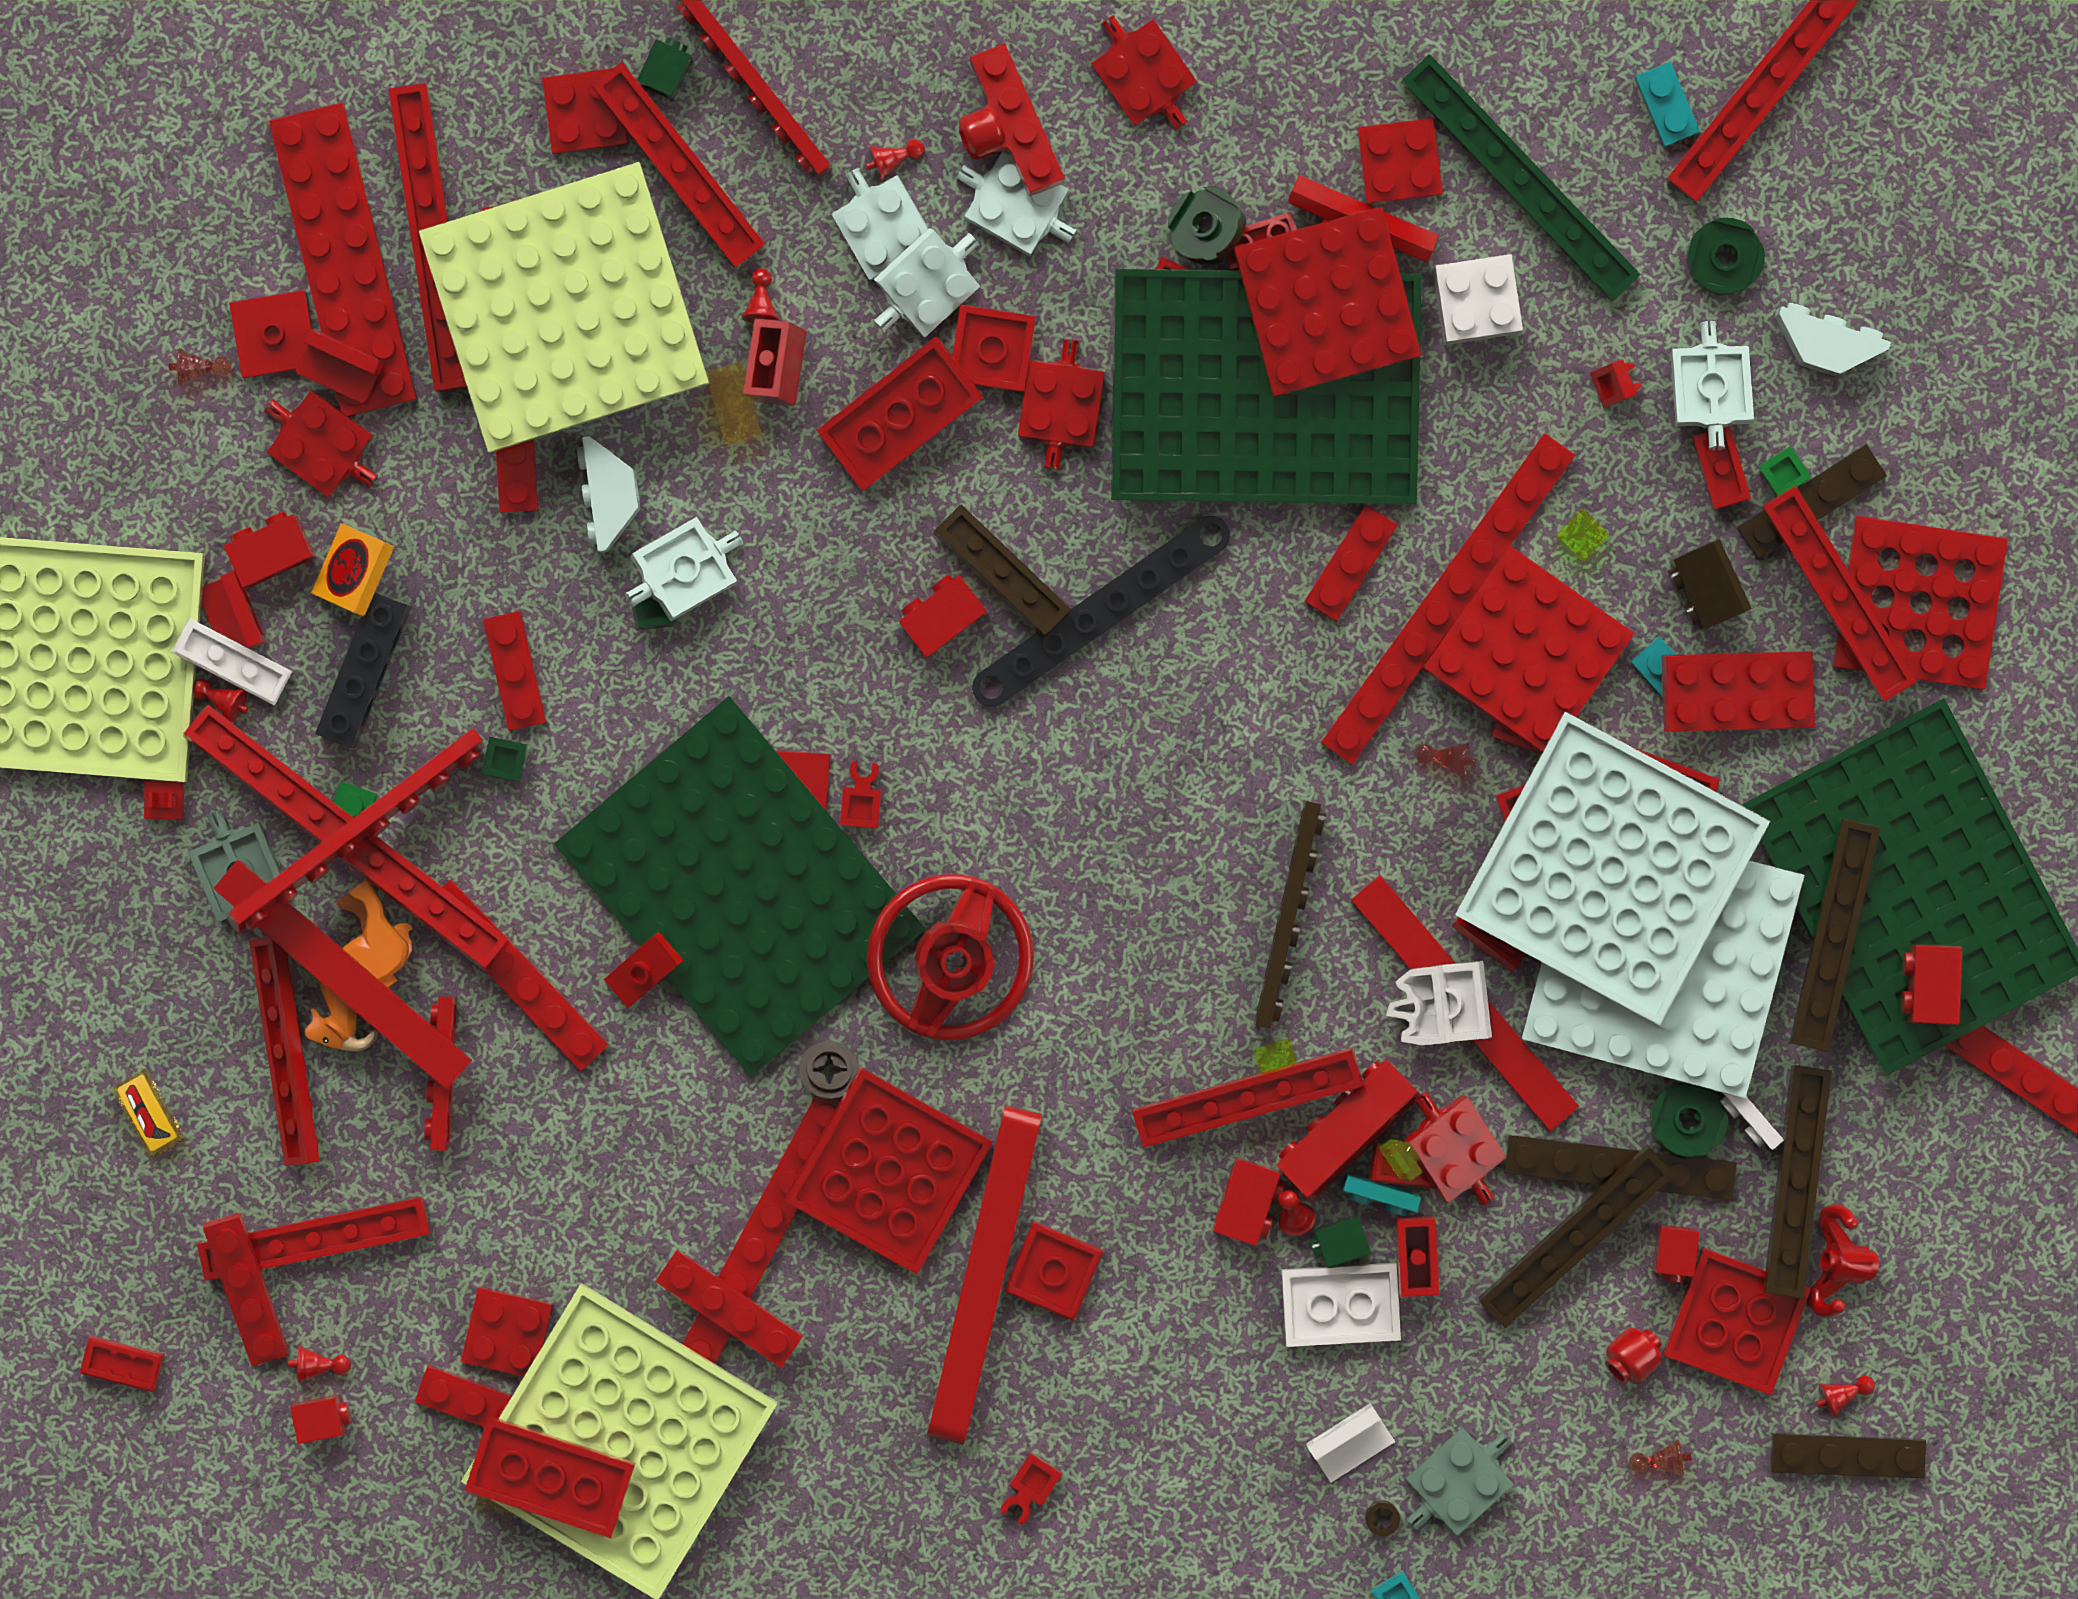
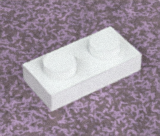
M1722 1092L1725 1097L1720 1100L1721 1104L1734 1119L1741 1114L1750 1125L1745 1129V1132L1759 1148L1765 1143L1773 1150L1784 1141L1747 1097L1743 1098Z

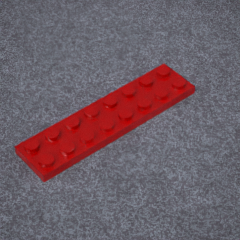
M344 103L269 120L321 333L384 363L365 404L336 392L340 411L350 417L418 400Z

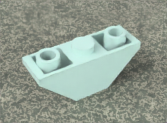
M1789 303L1787 308L1781 306L1775 314V319L1798 364L1832 376H1837L1889 349L1891 344L1890 341L1882 339L1883 333L1880 331L1861 327L1859 332L1845 327L1847 321L1831 315H1825L1822 320L1810 316V309L1798 304Z
M588 436L582 437L583 446L577 447V456L580 470L587 469L588 484L582 485L585 508L592 507L594 522L587 523L590 546L597 545L598 552L604 553L611 549L641 509L635 470Z

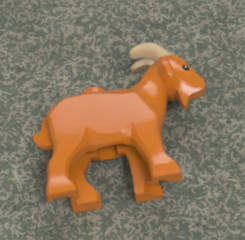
M365 879L349 891L346 896L336 902L339 908L354 912L360 918L362 935L351 940L343 949L389 988L398 981L393 974L404 967L413 951L412 940L409 935L410 931L413 930V926L408 923H398L392 926L384 914L383 902L373 885ZM318 980L331 1015L323 1017L316 1009H310L313 1018L312 1022L305 1029V1036L309 1040L332 1049L358 1052L369 1048L376 1041L378 1032L373 1030L367 1037L357 1039L355 1034L358 1013Z

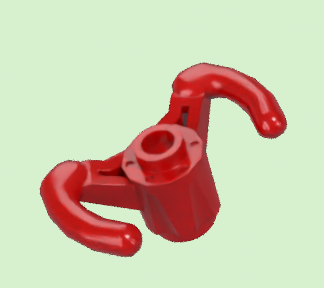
M1831 1204L1824 1207L1820 1211L1818 1225L1826 1239V1249L1822 1252L1820 1258L1821 1277L1811 1287L1807 1298V1305L1814 1314L1822 1318L1836 1317L1844 1312L1846 1308L1845 1303L1840 1299L1830 1304H1825L1824 1300L1848 1282L1864 1284L1865 1281H1872L1876 1277L1879 1268L1877 1253L1869 1250L1868 1246L1854 1245L1836 1221V1219H1839L1849 1230H1853L1858 1226V1221L1852 1211L1839 1204Z

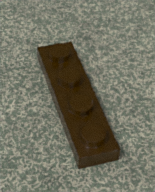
M1865 444L1799 486L1798 490L1818 521L1887 477L1868 445ZM1763 510L1737 526V529L1757 559L1783 543Z
M962 504L934 530L933 534L1043 639L1070 613L1071 608Z
M1772 1433L1770 1471L1776 1473L1925 1479L1926 1440Z

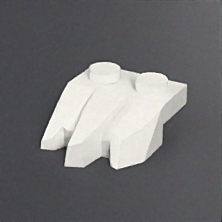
M1483 961L1410 969L1396 981L1397 987L1406 992L1407 999L1389 1003L1386 1016L1406 1019L1410 1023L1409 1028L1402 1031L1401 1042L1431 1045L1492 1037Z

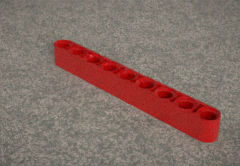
M1006 1105L1004 1107L927 1432L928 1437L962 1445L965 1443L1042 1117L1040 1113Z

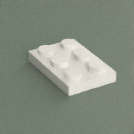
M1396 1263L1346 1265L1330 1268L1281 1269L1286 1347L1401 1340Z

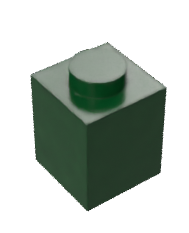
M667 37L665 43L655 39L637 78L639 84L674 101L693 60L692 56L686 53L688 47Z
M1357 1214L1313 1229L1316 1238L1310 1240L1316 1261L1324 1260L1327 1268L1371 1253Z

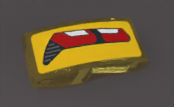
M146 1069L112 1087L126 1117L152 1159L185 1141L173 1113L165 1105L153 1078Z

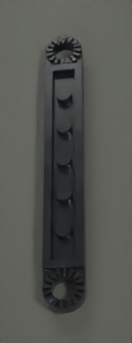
M1216 516L1201 518L1071 608L1070 613L1044 639L1038 633H1035L976 675L972 685L973 694L977 701L989 707L1004 703L1217 555L1227 546L1230 539V530L1226 522ZM1207 524L1218 526L1222 532L1221 541L1215 546H1207L1200 539V530ZM989 676L997 677L1003 685L1002 693L994 699L984 697L980 691L981 682Z

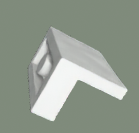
M1371 1403L1309 1441L1306 1445L1329 1481L1333 1482L1395 1441Z

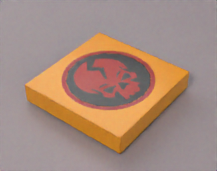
M341 523L311 593L364 617L394 546Z

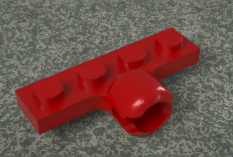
M1004 43L970 56L969 62L986 98L987 105L983 109L962 116L959 120V134L968 154L973 159L979 160L1000 151L1008 152L1012 157L1029 197L1064 184L1065 177L1006 44Z

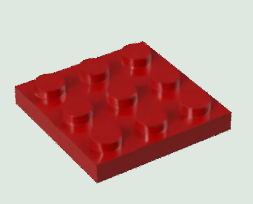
M1702 1247L1696 1261L1695 1277H1690L1662 1354L1772 1395L1811 1287L1805 1285L1804 1298L1802 1299L1763 1293L1764 1269Z

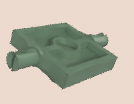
M221 809L206 815L215 837L206 845L188 852L217 923L229 919V912L235 907L213 888L238 859L266 883L282 873L261 822L242 830H229ZM258 927L254 929L256 935L264 933Z
M1463 1427L1459 1429L1406 1477L1408 1482L1419 1493L1423 1503L1412 1515L1406 1518L1409 1523L1412 1524L1420 1515H1423L1413 1524V1527L1418 1531L1434 1515L1443 1520L1458 1536L1514 1485L1501 1470L1496 1459L1513 1445L1512 1441L1508 1438L1499 1448H1496L1507 1438L1501 1432L1496 1439L1485 1447L1476 1442Z

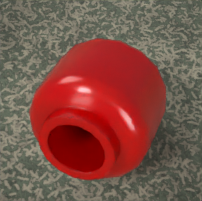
M1629 1327L1607 1347V1361L1605 1365L1619 1382L1623 1384L1628 1382L1640 1384L1662 1363V1355L1659 1350L1662 1344L1658 1337L1649 1329L1641 1331L1637 1328Z

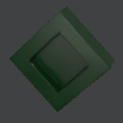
M652 596L632 607L636 631L672 627L676 623V620H669L661 605Z
M489 737L482 774L520 782L528 745Z

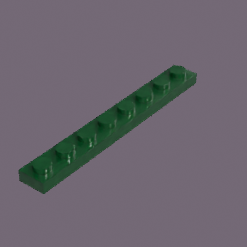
M1430 54L1402 79L1401 83L1611 302L1641 275Z

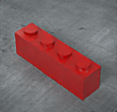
M1387 1059L1381 1064L1378 1061L1371 1064L1361 1075L1364 1079L1362 1087L1342 1092L1334 1101L1337 1107L1326 1117L1323 1114L1316 1117L1306 1128L1309 1133L1299 1143L1292 1141L1279 1154L1281 1160L1276 1166L1311 1202L1415 1104L1414 1099L1416 1097H1420V1093Z

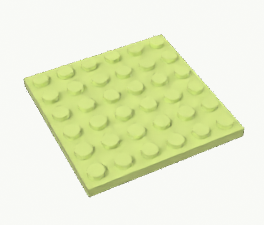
M640 162L419 231L489 453L710 384Z
M0 537V768L187 782L190 742L183 737V733L192 723L193 685L196 676V665L171 653L189 618L200 623L205 563L204 553Z
M581 1283L499 1419L636 1463L611 1538L495 1500L492 1501L650 1597L659 1599L778 1402ZM473 1462L461 1480L464 1484L467 1483Z

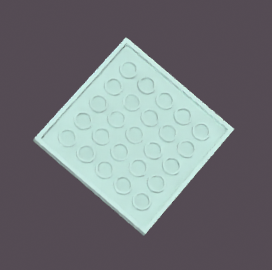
M1565 712L1455 915L1660 1025L1770 821Z
M1752 861L1747 863L1660 1025L1542 962L1522 1039L1746 1098L1804 875Z

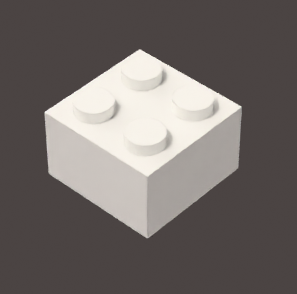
M1512 254L1436 265L1433 268L1444 345L1515 335L1523 331Z

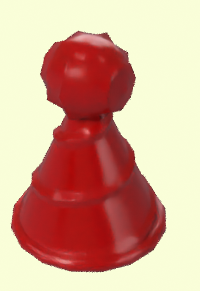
M911 139L905 146V149L869 146L873 161L866 163L865 167L867 171L876 168L880 180L885 181V178L901 165L907 157L913 160L921 159L925 153V146L917 139Z
M759 268L752 273V283L756 287L745 312L741 315V319L749 323H754V319L778 321L779 317L776 315L775 308L766 289L771 284V273L767 269Z
M199 678L194 681L193 697L200 700L204 698L209 699L215 708L231 723L238 718L240 712L247 713L248 707L244 705L247 699V691L244 689H211L209 681Z
M1290 1190L1282 1192L1278 1197V1202L1283 1208L1279 1216L1281 1230L1290 1236H1302L1308 1233L1316 1221L1313 1208L1306 1203L1299 1202L1295 1192Z
M299 1345L297 1360H289L288 1368H297V1381L301 1383L303 1380L323 1374L330 1369L337 1375H345L350 1371L351 1362L346 1355H338L331 1360Z
M1863 1375L1857 1378L1855 1385L1820 1383L1819 1389L1823 1399L1816 1401L1818 1409L1826 1406L1830 1416L1835 1419L1837 1414L1858 1393L1865 1396L1872 1394L1875 1382L1872 1377Z

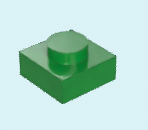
M1792 446L1787 447L1757 467L1776 497L1794 486L1798 487L1811 478Z
M340 781L333 802L354 818L376 801L378 794Z

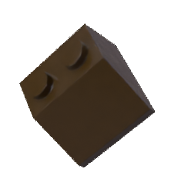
M1720 539L1669 561L1672 569L1667 570L1669 579L1676 591L1682 589L1688 603L1683 605V608L1692 626L1698 624L1701 630H1705L1752 609Z

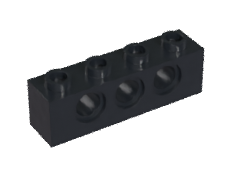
M374 593L365 616L360 618L315 732L316 735L349 748L357 747L412 606L379 593Z

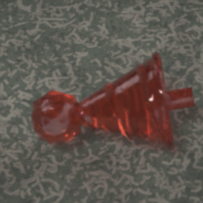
M182 348L178 349L177 363H169V371H177L179 386L212 371L218 377H226L232 368L231 362L225 357H217L211 362L188 353Z
M1469 742L1441 750H1434L1431 745L1426 743L1420 744L1415 751V758L1419 763L1429 764L1434 760L1439 765L1458 775L1460 779L1465 778L1468 765L1476 766L1477 759L1469 758Z
M1677 1439L1674 1443L1669 1444L1660 1451H1656L1648 1458L1643 1453H1634L1629 1459V1466L1631 1470L1639 1474L1645 1472L1648 1467L1683 1477V1462L1692 1461L1691 1453L1682 1454L1680 1441Z

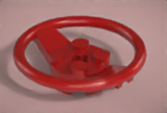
M962 874L931 876L919 880L900 891L885 906L875 922L867 952L869 979L873 991L885 1011L897 1023L917 1035L946 1041L978 1036L1005 1020L1017 1007L1027 990L1034 961L1032 936L1018 906L1009 896L993 884ZM939 890H962L947 921L935 923L930 930L925 932L917 944L914 958L915 972L921 979L909 1013L895 999L884 976L882 955L888 930L897 915L917 898ZM995 904L1007 917L1017 939L1019 960L1014 982L1001 1003L985 1016L966 1024L942 1025L961 999L968 998L976 992H981L992 977L995 962L991 947L986 938L992 905ZM955 952H961L959 957L963 959V964L961 966L954 965L952 970L946 969L948 963L945 961L947 956L953 955Z

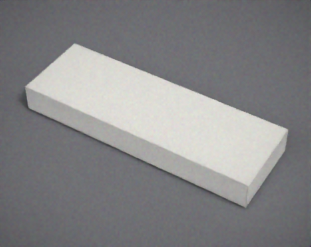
M191 618L188 619L171 653L272 705L276 704L292 673L289 669Z

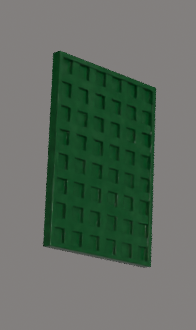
M1115 269L1111 500L1417 504L1420 356L1272 396L1239 271ZM1400 273L1420 347L1422 274Z
M730 696L718 704L554 843L640 946L657 932H660L684 961L666 977L750 1077L869 978L867 952L871 932L880 913L891 899L897 895ZM907 906L897 915L888 930L883 946V965L926 930Z
M1945 698L1740 805L1770 821L1759 842L1771 865L1775 868L1804 875L1795 910L1812 941L1841 819L1881 827L1842 998L1884 1076L1905 1067L2078 975V948ZM1909 946L1962 947L1959 1024L1906 1023L1907 1014L1901 1013V996L1903 991H1908V976H1903L1902 961L1904 953H1909Z

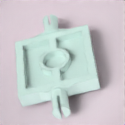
M1002 151L994 167L984 176L974 172L965 165H963L961 172L957 175V180L976 189L974 201L966 212L964 219L1027 256H1031L1039 241L1048 235L1049 232L1068 244L1074 236L1076 229L1057 220L1059 206L1069 189L1063 185H1058L1029 197L1009 154Z
M856 168L853 170V173L859 185L851 172L845 175L856 196H854L849 204L833 212L832 216L865 274L871 281L929 228L898 175L881 185L869 187L860 168Z
M929 228L874 279L885 293L890 305L881 315L873 320L874 323L883 332H886L901 317L909 321L919 335L925 338L980 287L967 271L963 260L971 251L979 246L978 241L970 233H967L952 248L946 245L934 230Z
M1708 321L1700 323L1702 344L1693 348L1672 349L1671 351L1676 427L1700 426L1708 428L1709 450L1715 451L1716 446L1717 450L1725 449L1723 427L1732 424H1752L1754 421L1749 346L1729 347L1717 343L1716 322L1710 321L1708 332Z
M697 517L632 553L630 558L642 575L643 584L625 593L627 601L630 600L629 604L634 607L652 596L661 605L669 620H675L736 584L737 580L727 565L725 554L743 545L741 537L737 538L739 534L737 531H733L731 534L716 541L705 531Z

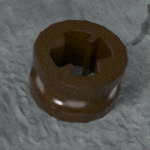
M1380 1500L1368 1507L1365 1520L1368 1528L1375 1535L1389 1536L1399 1527L1400 1515L1395 1505L1389 1501ZM1381 1508L1383 1513L1385 1508L1392 1512L1389 1516L1391 1525L1387 1528H1384L1383 1524H1381L1380 1528L1373 1525L1376 1521L1374 1512Z

